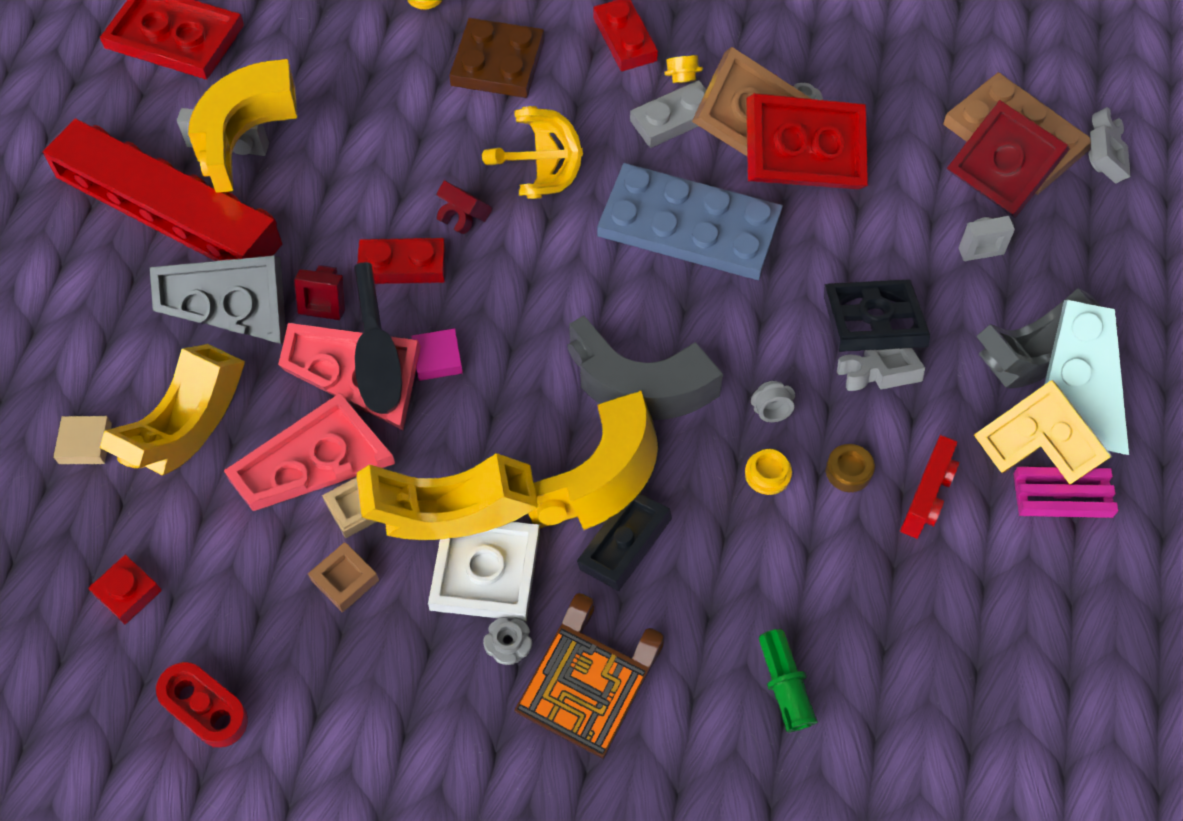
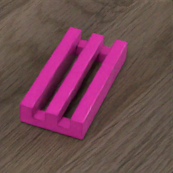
M1017 467L1013 474L1019 516L1113 518L1118 512L1117 502H1113V497L1116 494L1115 487L1110 485V480L1113 477L1111 468H1095L1073 483L1082 485L1069 484L1057 467ZM1028 496L1053 497L1055 499L1097 497L1100 498V502L1029 501Z

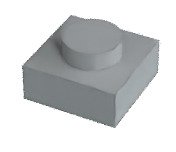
M1004 216L993 219L984 217L974 222H969L958 247L963 261L1004 255L1015 231L1010 217Z

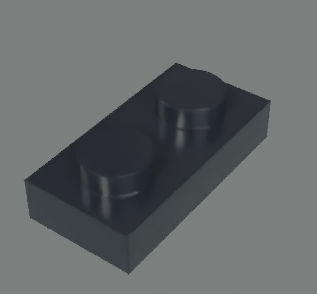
M639 493L624 509L608 518L578 558L579 569L613 589L620 591L671 521L670 508Z

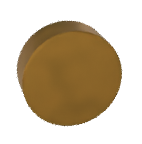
M840 445L831 452L826 465L827 478L835 488L841 491H860L869 484L875 468L874 460L871 454L859 445Z

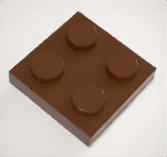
M468 18L449 75L451 86L527 98L544 44V29Z

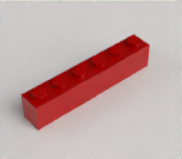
M75 118L42 151L57 179L214 261L273 256L283 245L276 220L264 209L257 208L255 210L241 203L230 192L216 193L214 188L208 186L197 175L190 174L188 176L176 170L165 159L160 157L155 159L143 153L135 144L129 141L123 143L111 137L107 131L98 125L90 126Z

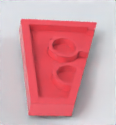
M288 323L278 363L284 371L333 396L341 393L349 404L404 430L416 365L421 349L418 340L391 337L397 349L401 365V399L395 410L388 414H379L370 410L365 405L356 379L355 349L356 343L363 333Z
M339 393L225 469L224 472L252 511H256L357 477L356 473L369 464L384 468L395 464V461L390 451L341 393Z

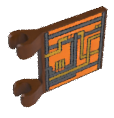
M577 593L572 599L561 626L514 712L604 760L646 676L658 658L664 641L663 635L660 632L648 628L644 631L633 657L630 658L582 634L581 632L594 613L593 600L590 597Z

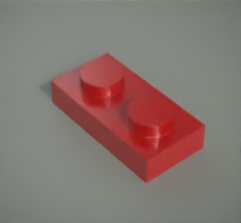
M615 0L593 7V18L621 72L657 61L658 50L631 0Z
M444 238L359 239L357 264L363 262L372 264L375 284L444 283L445 240Z
M942 435L939 436L900 529L901 533L918 539L925 524L934 527L944 504V500L936 497L941 485L950 487L960 463L951 459L957 446V441Z

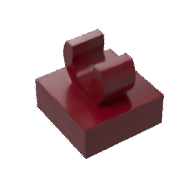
M445 180L436 193L438 197L448 202L439 209L437 220L448 224L452 215L458 213L459 220L454 230L461 234H466L470 230L472 217L486 222L493 209L490 205Z
M319 265L316 271L299 270L294 279L298 314L340 321L345 311L343 275L336 274L337 267Z

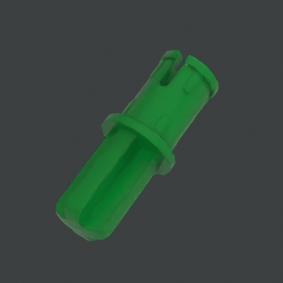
M774 629L761 634L759 642L772 678L767 683V687L769 690L774 691L786 732L803 730L817 724L818 720L810 704L803 681L806 679V674L804 671L797 670L785 632L782 629Z

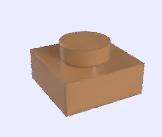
M346 542L308 573L311 581L342 613L379 581L377 573Z

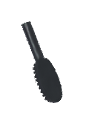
M363 262L354 266L364 333L356 343L355 373L359 391L365 405L370 410L379 414H388L396 409L401 399V365L392 338L381 328L372 264Z

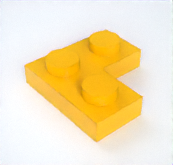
M1054 380L1049 381L974 434L1001 473L1006 472L1042 447L1068 483L1073 484L1112 457Z

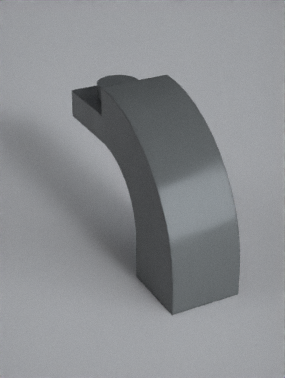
M1079 288L1065 299L1101 306L1091 294ZM1064 300L1049 313L1023 328L1005 330L990 324L976 336L985 347L979 355L1006 388L1024 387L1046 378Z
M584 315L569 324L570 343L567 347L572 359L580 367L581 388L599 404L642 391L652 420H663L692 413L720 397L723 373L696 342L668 359L644 363L629 360L615 352Z

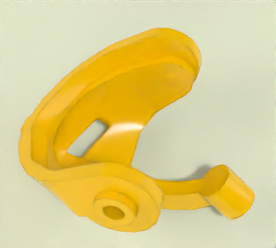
M526 106L520 110H515L516 123L530 124L535 133L536 151L504 152L502 148L485 149L482 153L484 164L498 165L503 164L504 161L536 160L537 177L533 184L519 185V196H527V199L542 198V195L563 191L576 178L581 166V157H583V148H581L579 137L573 125L566 117L554 110L538 109L537 106ZM551 133H554L558 137V139L564 146V150H561L558 147V145L552 138ZM565 158L561 168L556 174H553L559 161Z

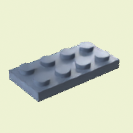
M623 163L598 223L597 236L759 281L781 217L783 205Z

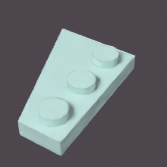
M1064 300L1045 384L1051 380L1055 381L1108 451L1129 455L1115 309Z

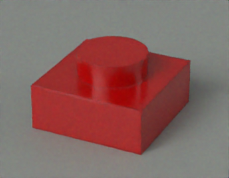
M126 554L88 587L90 592L124 625L162 591L158 584Z

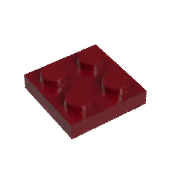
M999 100L947 169L957 178L1016 218L1070 148L1066 143Z

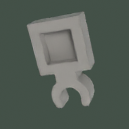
M1106 107L1092 115L1094 130L1090 131L1091 150L1088 155L1093 168L1099 173L1103 172L1116 184L1131 177L1128 145L1121 140V134L1124 132L1122 120L1118 118L1112 121L1111 111Z
M912 348L865 350L864 357L853 354L844 355L838 359L837 367L838 375L847 374L846 388L849 391L861 390L869 382L874 381L880 390L922 382L925 371L924 365Z

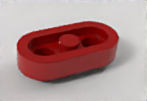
M189 662L177 663L168 667L159 677L156 685V696L160 704L206 744L212 747H227L237 742L243 736L248 725V715L245 707L236 696L199 666ZM185 687H194V692L189 698L179 699L180 692ZM230 716V723L227 727L220 730L215 729V723L220 717Z

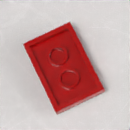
M127 0L102 33L100 39L105 49L208 80L243 28L244 23L239 13L195 0Z
M756 93L746 98L748 181L861 189L868 186L866 104Z

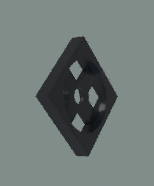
M911 280L825 284L824 299L839 352L928 347L930 333ZM862 298L859 304L844 305L851 300ZM880 309L884 312V315H871L868 313V310ZM913 318L914 324L910 329L892 330L890 325L892 319ZM845 321H864L870 324L872 331L851 332L847 329Z

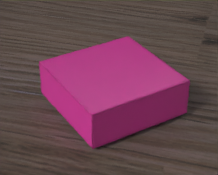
M455 328L411 336L412 340H418L421 345L416 365L419 381L463 374Z

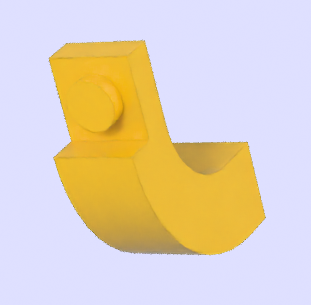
M288 59L260 62L229 73L213 84L196 104L190 118L188 135L198 162L200 161L202 174L204 177H211L216 193L233 191L232 152L238 139L247 130L265 122L297 119L296 90Z
M209 344L183 348L171 385L158 406L138 422L105 430L100 448L117 456L118 462L131 468L147 467L161 475L174 471L187 462L202 447L223 418L236 391L245 361Z
M642 391L597 405L602 423V438L598 448L587 461L577 468L534 482L538 508L528 513L533 524H538L539 528H543L578 517L583 530L608 520V518L620 512L641 492L653 472L658 452L656 431Z
M497 453L472 469L442 478H415L370 464L356 473L362 518L385 523L387 536L396 538L439 540L469 536L506 525L538 508L531 466Z

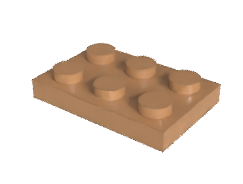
M731 47L724 52L692 122L747 156V97L756 93L811 98Z
M999 72L946 114L943 125L967 142L997 102L1001 100L1066 143L1070 150L1037 190V195L1085 155L1091 147V138Z

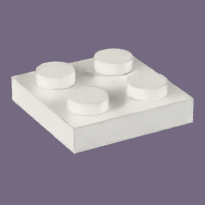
M510 522L501 527L478 534L440 539L428 601L430 611L507 618L508 620L517 618L527 621L540 535L539 525Z

